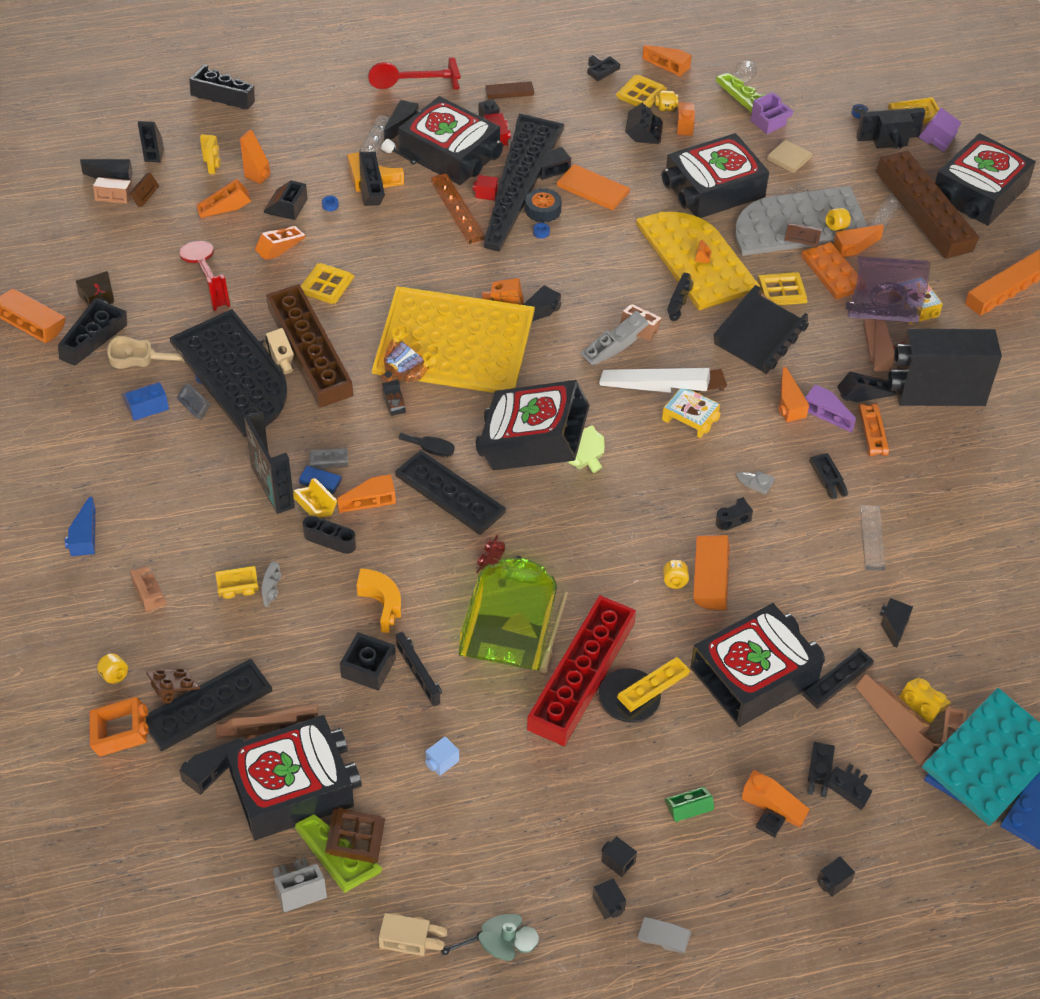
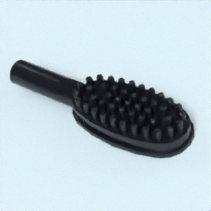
M402 432L399 434L400 440L421 445L423 450L437 456L451 457L455 450L452 443L441 438L429 436L419 438Z

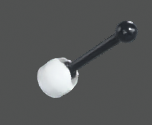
M386 139L383 142L381 149L384 152H395L409 160L412 165L416 164L415 158H410L395 149L396 146L393 141Z

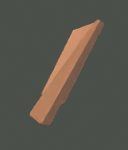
M878 305L876 311L864 320L863 327L870 363H874V371H889L893 369L894 349L882 307Z
M868 674L864 675L856 688L918 764L925 762L941 747L938 742L927 734L932 726L886 685L878 684Z
M318 704L245 718H232L229 721L216 724V738L263 735L319 717Z

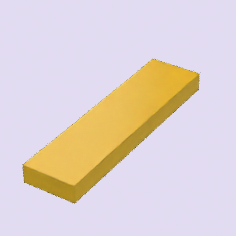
M675 657L620 692L617 698L632 712L688 676L691 670L678 657Z

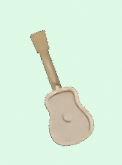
M127 336L113 338L107 348L110 365L118 369L132 366L145 367L150 364L151 359L185 362L180 354L156 353L151 349L149 341L135 340Z

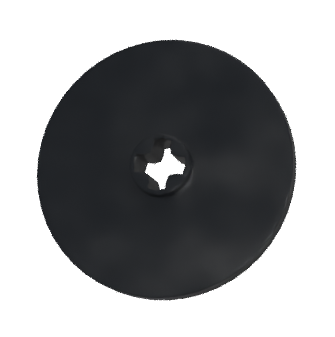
M623 668L609 673L602 680L598 695L602 708L611 717L619 721L634 723L644 721L654 715L660 705L661 693L630 712L617 696L620 692L648 674L637 669Z

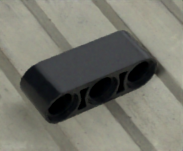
M308 516L303 520V532L306 540L344 554H350L355 551L356 538L355 532L352 529L316 516Z

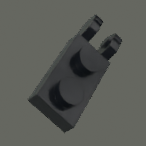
M684 272L667 307L671 321L679 319L681 316L680 310L686 304L689 291L693 289L690 273Z
M825 453L810 457L809 462L825 489L827 488L830 498L832 500L837 498V491L834 486L838 487V491L843 497L848 496L847 487L843 482L844 479L829 454Z
M819 742L813 743L808 775V794L813 795L815 783L822 784L821 797L826 798L828 787L825 784L832 772L834 745Z

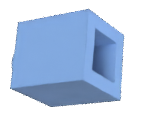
M443 737L426 750L425 763L431 771H435L439 776L459 762V749L446 737Z

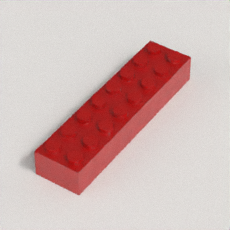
M599 595L527 717V731L564 747L566 746L635 625V609Z

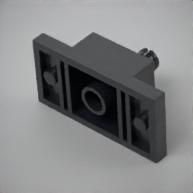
M911 108L861 112L856 136L857 141L873 140L877 149L891 147L895 149L899 147L901 149L908 146L909 138L920 136L925 109Z

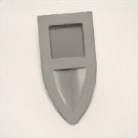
M757 471L756 474L751 472L736 473L741 483L765 495L775 480L774 477Z

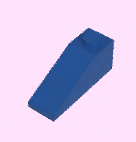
M88 497L68 528V537H65V547L70 550L71 556L95 554L96 507L93 497Z

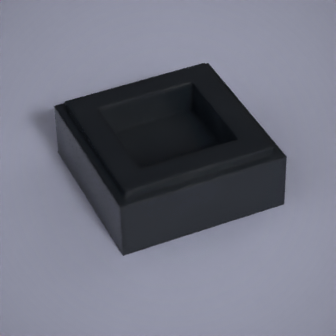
M766 808L756 828L776 838L786 818Z

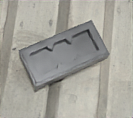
M185 383L177 396V399L197 419L202 420L211 406L197 390Z
M347 448L310 450V467L316 469L348 467Z

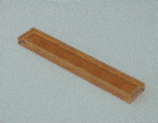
M442 174L431 177L433 186L468 243L471 244L485 240L484 233L448 175Z

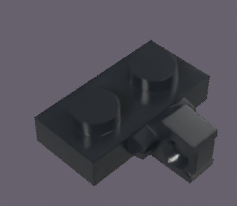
M592 55L589 57L588 65L590 67L587 70V74L596 81H599L619 70L621 64L611 56L604 60H599Z

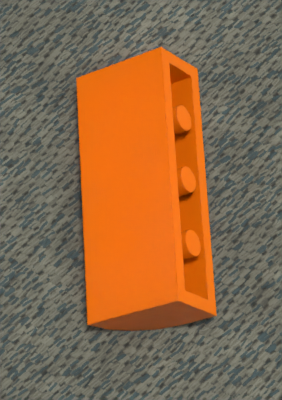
M14 288L0 296V319L38 340L48 343L58 336L63 329L65 316Z
M728 535L697 536L693 599L702 608L727 610L730 552Z

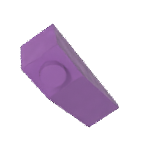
M815 384L805 397L809 404L808 413L852 433L856 421L855 416L831 391Z

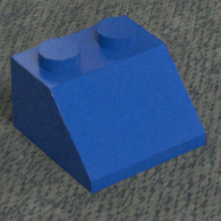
M160 382L122 393V397L134 421L169 410L167 396Z

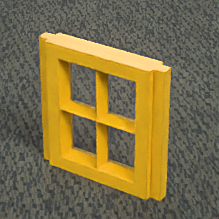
M634 75L616 93V97L634 106H638L643 102L650 108L655 103V97H658L659 92L667 91V88L664 87L665 85L641 75ZM638 83L645 85L643 89H639L635 86ZM648 87L655 89L652 94L645 90ZM630 91L638 93L635 97L627 95ZM640 95L648 97L645 101L637 99Z
M317 263L302 283L301 288L306 296L330 304H336L355 276L350 272L323 263ZM322 272L331 274L327 281L319 279ZM334 276L342 278L338 285L330 282ZM315 282L323 285L319 291L310 289ZM326 286L334 288L331 295L322 293Z
M799 272L758 275L762 294L775 304L807 303V295ZM795 281L796 286L783 287L782 282ZM779 283L780 287L767 288L766 284ZM798 290L799 295L786 296L785 291ZM782 292L783 296L770 297L769 293Z

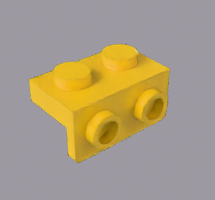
M201 134L200 142L203 161L207 162L208 173L215 174L217 168H220L221 165L217 136Z
M316 478L311 479L309 487L293 491L294 499L310 516L319 518L332 516L337 500Z
M255 566L215 572L219 597L223 596V599L233 598L235 594L241 593L244 596L253 595L255 591H259Z
M919 677L909 681L899 696L929 723H932L938 713L946 710L951 704L943 693L936 691L930 686L928 681Z

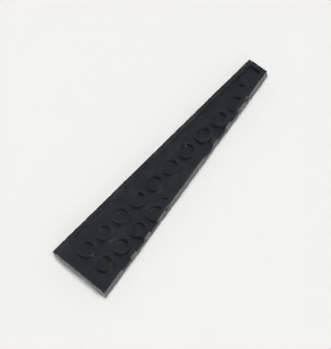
M519 113L510 151L500 181L498 195L496 196L495 206L493 207L492 217L490 218L485 236L484 248L500 252L525 204L526 195L532 191L540 176L541 164L547 152L554 149L564 130L563 123Z

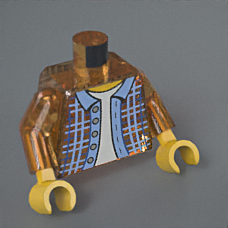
M395 327L392 330L394 339H391L384 357L386 372L382 374V379L385 382L395 379L400 384L418 381L427 372L429 365L436 363V358L430 352H426L422 358L403 341L399 343L398 341L405 337V332L401 330L397 336L399 328Z

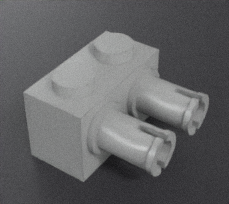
M301 858L303 865L299 859L294 863L297 871L288 873L284 865H280L282 872H280L278 866L274 868L273 875L275 877L276 894L283 912L327 898L325 879L317 864L309 866L307 859Z

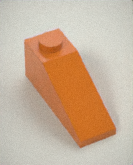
M651 45L643 46L642 59L675 75L682 76L691 67L692 55L680 49Z
M678 102L677 135L693 136L695 121L694 103Z
M249 130L240 138L244 176L261 184L270 176L269 162L253 131Z
M236 179L196 206L199 216L202 218L238 210L251 202L249 191Z
M884 225L836 232L833 245L843 257L855 256L882 238Z
M295 226L261 234L255 251L263 259L276 258L303 240L306 235Z
M784 367L780 381L779 413L786 422L806 418L809 404L787 367Z
M391 474L372 477L338 497L339 513L396 504Z
M753 770L744 786L742 800L763 810L768 808L785 817V821L801 828L810 809L774 779Z

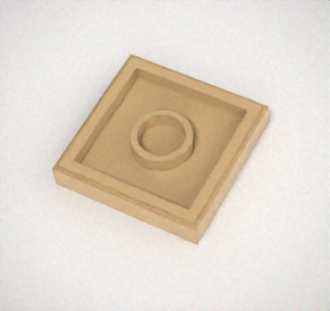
M784 140L767 156V160L795 173L812 157V153L788 140Z

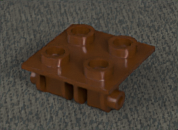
M176 668L168 671L158 669L154 672H146L151 680V686L164 703H171L173 701L174 691L200 689V686L187 669Z

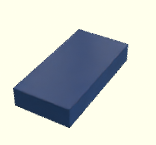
M306 466L299 478V483L306 486L310 485L311 479L316 478L332 494L335 493L342 481L339 475Z

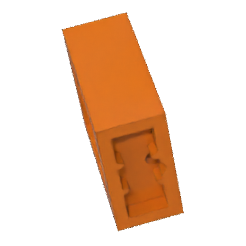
M137 697L90 710V747L100 757L147 743V734L149 733L146 723V716H148L147 706ZM132 714L133 730L107 737V721Z

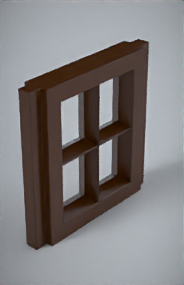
M342 808L334 809L325 853L369 863H378L385 818ZM344 819L356 821L354 832L342 830ZM360 822L372 825L370 835L358 833ZM341 835L353 838L351 849L339 846ZM357 839L369 841L367 852L355 850Z

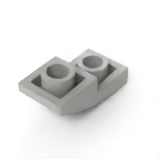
M274 561L270 563L262 583L263 603L266 607H268L271 601L276 599L278 595L276 584L281 578L279 563Z
M644 917L638 939L640 942L660 945L664 950L685 953L691 931L671 923Z

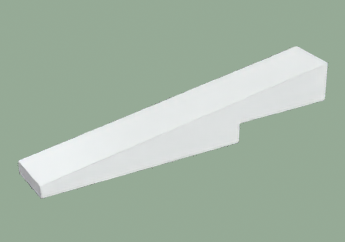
M710 368L603 370L599 384L601 386L671 393L672 388L707 391L710 380Z

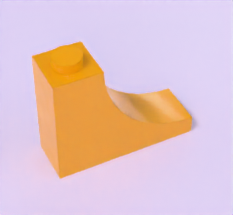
M359 152L347 154L348 168L355 190L360 192ZM379 166L383 188L404 185L403 168Z

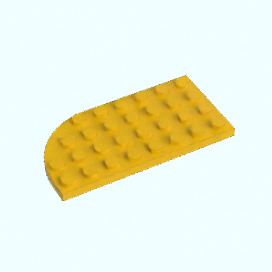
M659 212L636 219V225L678 283L684 272L690 273L693 289L689 291L688 296L698 310L743 297L755 285L760 287L722 235L707 221L694 215L680 212ZM700 240H703L712 250L710 263L694 262Z

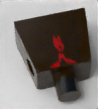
M108 271L76 280L78 294L87 306L95 298L108 304L114 303Z

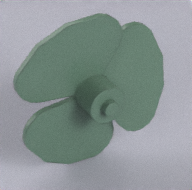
M502 914L489 919L482 925L479 942L484 950L492 956L510 961L515 958L514 947L522 953H529L537 947L539 936L534 928L528 926L521 927L516 931L522 924L521 916L517 914Z

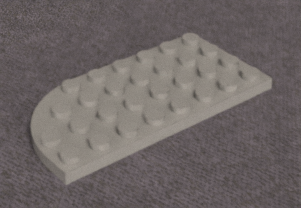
M846 186L759 199L748 205L739 215L735 227V239L741 256L810 247V245L784 240L788 223L820 228L822 232L818 245L829 242L833 243L836 232L868 226L851 187ZM836 208L848 210L851 217L850 225L844 230L833 231L829 229L825 221L829 210Z

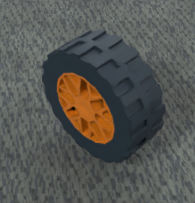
M539 188L530 191L526 195L525 213L531 220L545 223L554 221L560 216L562 199L554 190Z

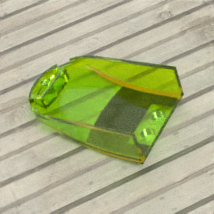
M507 558L501 559L500 563L487 565L480 572L460 631L459 656L539 671L557 592L555 578L546 572L545 567L526 559Z

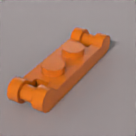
M872 403L871 405L859 404L858 413L861 417L866 438L868 456H875V454L887 456L889 448L878 403Z

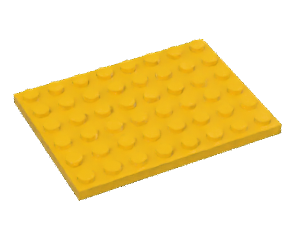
M396 286L373 364L372 374L384 376L383 374L389 367L390 370L393 368L387 360L392 354L389 352L394 339L392 330L397 327L399 328L397 336L402 330L405 332V337L398 341L394 350L400 344H406V347L411 348L421 358H423L426 352H430L436 358V363L429 365L421 376H414L413 374L407 380L490 393L516 388L535 307ZM423 360L420 363L417 361L416 365L421 368L425 361ZM413 365L409 366V370H415Z

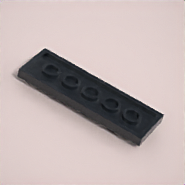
M422 450L395 471L397 478L479 535L484 533L506 513L504 506Z
M249 659L200 685V689L191 690L177 697L171 703H166L149 712L148 716H146L149 735L162 752L273 692L272 686L253 660Z

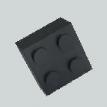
M357 632L340 662L341 678L379 691L396 660L395 645Z

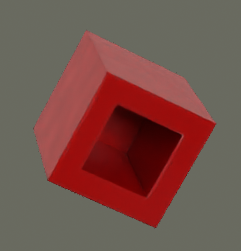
M478 175L477 181L473 183L475 198L495 201L498 191V177Z

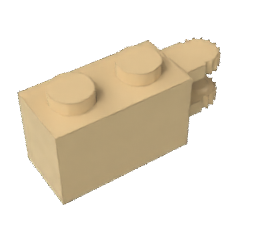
M385 913L379 935V947L425 956L426 948L433 950H442L444 948L443 941L429 938V935L445 937L447 929L441 926L430 925V921L422 917L411 918L400 913Z

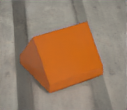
M703 240L699 242L694 262L710 263L712 250Z

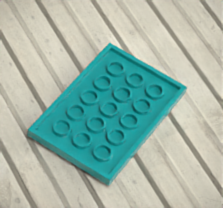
M997 688L924 763L922 768L988 826H991L1040 772V722L1001 689Z

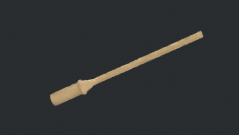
M567 591L564 592L549 646L543 652V659L539 669L542 673H547L551 657H553L552 647L567 599Z

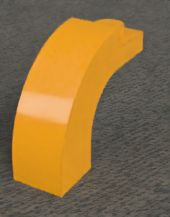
M360 568L357 580V596L374 598L382 603L384 608L380 620L381 632L389 633L391 625H395L396 618H401V596L399 589L383 573Z

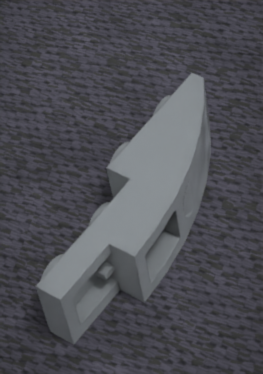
M636 310L612 332L605 331L585 348L581 355L591 365L611 358L637 340L636 335L648 326L649 323Z

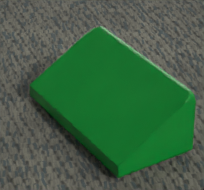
M704 786L665 799V803L675 822L714 810L713 796Z

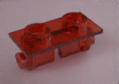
M498 535L493 540L489 539L485 544L484 550L486 552L477 561L479 567L476 573L480 570H483L488 576L495 573L499 561L496 559L500 560L506 549L504 542L496 541Z

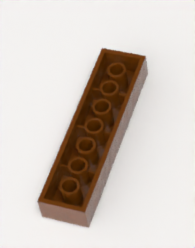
M903 151L880 157L876 173L943 257L947 259L973 252L979 236L911 153Z
M300 284L266 294L268 309L278 329L283 328L293 351V358L319 408L353 397L352 381Z

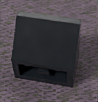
M643 102L630 110L627 116L625 132L635 142L661 143L663 128L661 118L657 117Z
M290 180L278 188L264 209V213L296 220L308 199L306 184Z

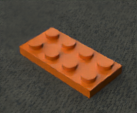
M832 242L802 251L801 257L836 300L866 290L867 285Z

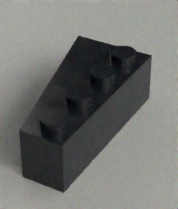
M205 64L189 79L191 96L199 99H207L212 102H219L247 110L255 102L254 85L240 79L234 80L228 74L222 75L217 69L210 70Z
M95 298L58 344L59 359L74 366L127 326V311Z

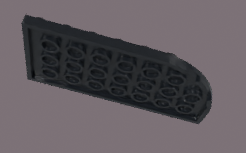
M233 309L169 337L170 343L244 437L247 436L244 416L262 410L265 427L279 416L287 399V383L284 373Z

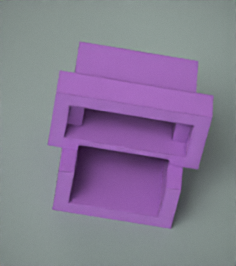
M771 92L753 101L751 122L763 132L769 134L786 126L787 118L793 115V110L783 102L781 103V98L777 94Z
M940 108L928 122L919 138L928 145L932 143L944 152L957 134V129L961 122L943 108Z

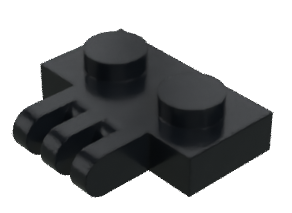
M851 763L845 771L836 766L825 785L861 810L865 807L872 793V790L864 785L868 775L864 773L859 778L861 770L857 768L852 773L851 771L854 766Z

